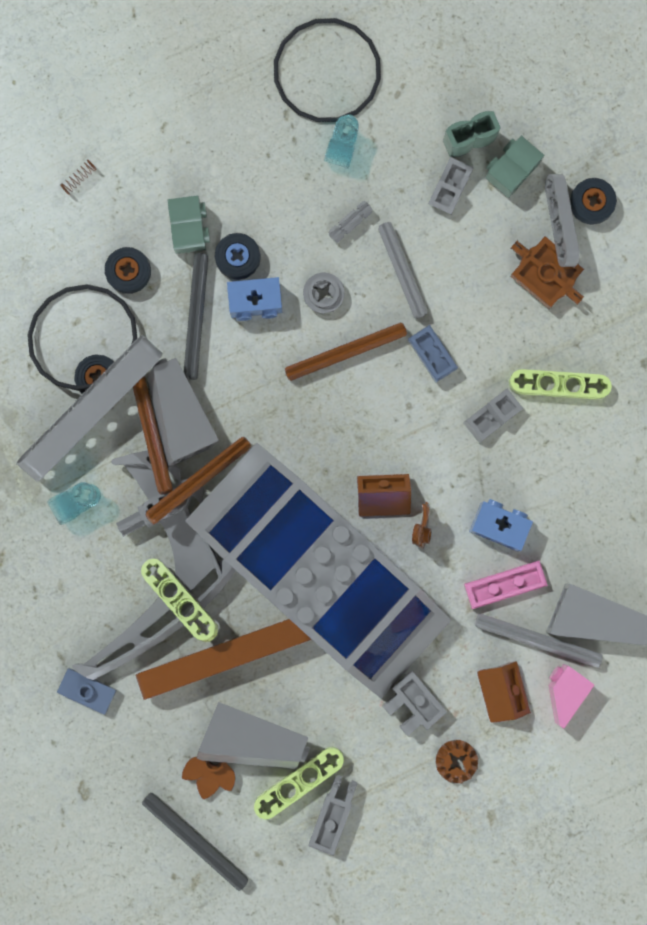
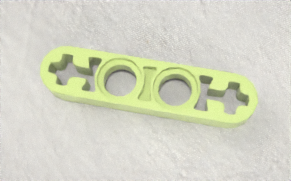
M521 369L515 371L509 378L510 389L514 393L523 395L602 399L611 392L612 388L609 378L600 374ZM522 375L523 380L532 381L533 376H536L535 390H532L533 384H525L523 388H519V384L515 383L514 380H517ZM550 377L554 381L553 389L549 391L542 389L540 386L541 378ZM573 378L579 382L580 388L577 392H570L566 388L568 379ZM597 381H600V384L605 386V389L600 391V394L597 393L595 388H588L586 390L587 393H584L586 385H594Z
M158 559L147 560L141 568V575L195 638L203 642L213 640L218 633V625L164 563ZM152 566L158 568L157 572L165 579L160 581L151 575L150 568ZM174 583L178 591L175 596L168 598L164 592L167 585ZM188 602L193 603L194 613L189 617H184L181 613L182 606ZM199 619L205 625L210 624L208 635L204 633L199 634L202 629L194 622L195 620Z
M327 747L256 798L254 804L256 815L261 819L274 817L336 773L344 763L342 752L336 747ZM330 753L332 756L337 754L339 756L336 759L337 765L333 766L331 763L326 765L324 770L327 773L323 775L315 761L319 760L320 764H323L327 760L326 754ZM306 768H314L317 771L318 776L315 781L307 782L303 779L302 773ZM290 783L295 786L296 793L293 797L286 798L281 794L280 789L283 784ZM275 791L278 799L283 804L279 806L278 801L271 805V812L268 813L267 810L261 811L259 809L262 805L261 800H265V802L274 799V795L271 793Z

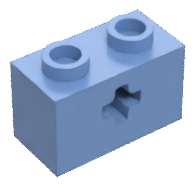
M279 277L227 282L231 318H236L237 321L251 320L252 316L262 315V318L270 319L277 317V314L283 313ZM253 296H258V305H253Z
M491 499L488 500V503L485 501L481 502L469 532L517 552L522 551L533 521L527 519L528 514L513 509L512 513L502 509L503 504ZM504 518V523L508 527L498 530L499 525L495 522Z

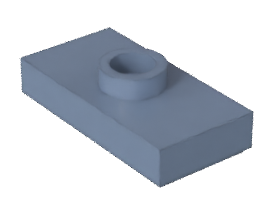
M430 325L408 338V342L435 383L458 369Z
M68 668L57 693L105 715L117 689L98 680L86 678L74 669Z

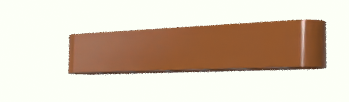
M290 619L148 669L135 674L143 700L312 639Z

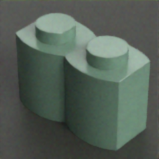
M494 111L481 112L470 121H459L446 129L443 143L449 157H461L469 153L473 148L489 146L497 139L501 127Z
M522 135L516 141L512 138L503 149L505 154L500 159L495 157L486 168L489 171L486 179L508 198L536 169L545 156Z
M198 195L167 199L175 253L206 250V243H210L208 227H203V218L207 217L205 202H200Z

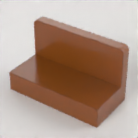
M409 474L357 476L359 516L411 514Z
M517 661L477 672L491 723L516 720L531 713Z

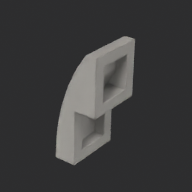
M450 157L428 204L452 215L474 168Z
M507 388L463 424L480 443L520 412L523 407Z

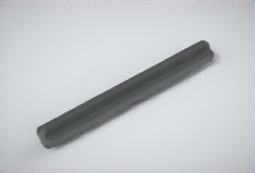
M195 253L193 262L183 371L188 380H196L198 378L208 269V255L205 253Z
M149 793L144 798L142 805L236 890L241 891L247 885L248 878L154 793Z

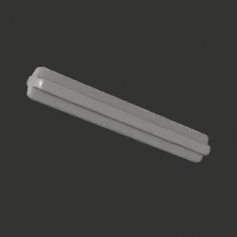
M385 222L379 226V233L413 317L415 319L422 318L427 315V309L392 223Z

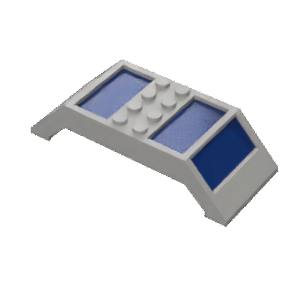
M258 443L248 451L185 520L230 566L347 672L380 699L383 698L451 621L418 585L304 481Z

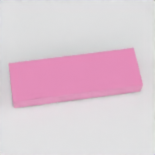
M540 560L464 584L471 609L548 586Z

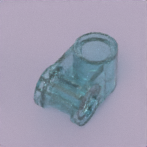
M346 114L338 118L326 150L324 162L349 169L359 129L358 120L354 116ZM346 126L351 127L348 133L343 132Z
M81 482L67 491L52 497L47 503L59 525H63L95 506L101 498V493L97 486ZM84 490L91 491L88 494L89 500L82 499V496L85 495Z

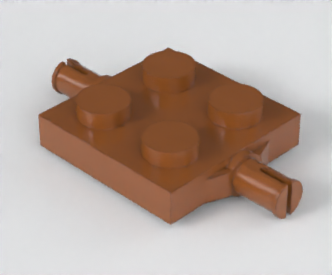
M546 236L536 246L530 248V250L518 240L512 245L510 249L516 252L522 259L510 277L545 307L550 309L558 299L565 295L575 302L576 305L584 298L583 295L573 288L576 278L583 272L584 268L579 264L575 267H560L555 244Z

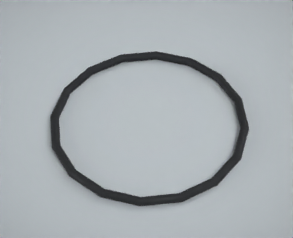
M337 18L313 19L295 27L281 42L274 59V83L282 101L297 115L315 122H340L359 114L374 98L381 80L380 57L372 40L356 25ZM336 23L353 29L369 44L376 60V80L369 97L356 110L340 117L318 118L300 111L286 98L279 82L278 61L285 44L298 31L314 24Z
M89 284L66 287L48 297L33 315L27 334L29 356L38 372L56 386L76 391L86 390L92 384L76 386L59 382L42 369L34 355L32 338L39 315L51 301L67 292L84 289L106 293L123 306L130 318L133 336L132 343L138 339L136 320L126 302L109 289Z

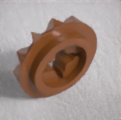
M451 740L443 744L438 750L436 768L445 780L450 783L462 784L472 779V776L478 770V756L469 743L462 740ZM450 753L457 758L464 756L462 764L465 770L459 769L457 766L449 769L453 763L452 757L449 755Z

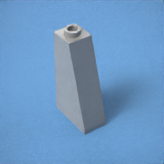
M164 358L159 360L147 377L167 468L211 449L219 440L177 359L174 358L167 361Z
M565 584L546 632L557 636L647 645V615L575 585Z
M218 702L199 748L197 759L296 769L300 761L305 763L310 747L305 746L308 740L307 736Z

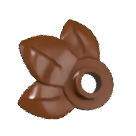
M428 502L422 504L421 524H415L412 534V544L419 548H424L425 544H429L431 540L432 530L427 526L430 513Z
M193 757L186 763L182 772V779L197 780V789L201 798L207 799L218 790L219 786L227 791H231L235 784V773L228 763L219 762L218 764H212L211 761H203Z

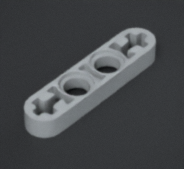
M549 174L545 182V193L558 263L560 267H575L579 261V247L566 179L563 174Z

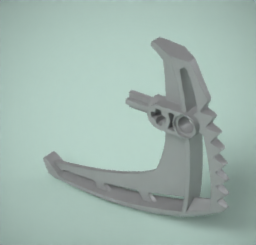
M148 450L118 457L111 461L113 465H124L148 498L144 504L137 507L138 512L116 523L123 537L145 525L148 528L155 525L147 519L145 514L152 505L157 504L168 495H160L157 490L152 466L149 462ZM175 465L168 468V471L178 480L177 486L172 487L174 490L187 479L181 481V470ZM201 487L187 498L182 505L177 506L157 523L161 522L169 538L174 555L175 576L189 592L214 568L216 569L218 579L197 599L198 603L205 608L224 588L236 570L225 560L219 563L212 547L185 522L192 514L188 508L191 503V497H195L200 504L205 500L203 499L204 487ZM220 520L217 524L234 549L238 545L241 534L229 533L233 521ZM248 546L236 558L239 562H241V560L243 559L248 549ZM171 583L167 585L164 591L166 597L171 598L176 595L178 591L176 584ZM158 597L114 641L84 664L76 663L72 667L84 677L94 680L146 652L183 627L184 624L177 617L152 637L141 636L143 631L170 610L165 602ZM185 603L182 606L181 613L184 617H189L194 613L193 603ZM127 643L135 645V648L100 667L97 666L99 661Z

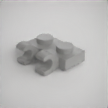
M410 671L392 687L396 695L382 706L391 715L405 704L414 714L399 726L407 736L421 724L428 730L447 713L413 671Z

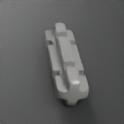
M362 201L357 206V210L353 209L338 222V226L335 225L329 230V236L334 242L338 243L342 240L345 233H350L362 222L363 217L366 219L372 213L373 209L366 201Z

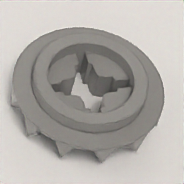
M326 272L311 276L303 289L305 303L312 311L322 314L334 312L344 299L342 282L335 275ZM330 285L328 294L331 298L324 297L323 300L318 302L319 293L316 289L324 290L325 287L327 288Z

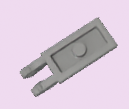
M338 774L335 775L330 792L325 797L308 844L309 847L333 856L352 807L351 801L357 786V782L352 780L347 787L345 800L336 797L335 795L342 782V776Z

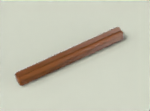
M400 322L292 364L285 368L286 376L289 381L390 343L407 335L406 328Z
M143 376L133 386V391L157 490L160 495L171 493L173 488L146 378Z
M239 438L150 508L145 514L147 519L152 524H156L247 452L251 447L247 438Z

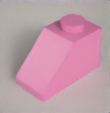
M565 664L554 669L549 677L551 682L548 685L554 721L563 729L594 687L592 682Z

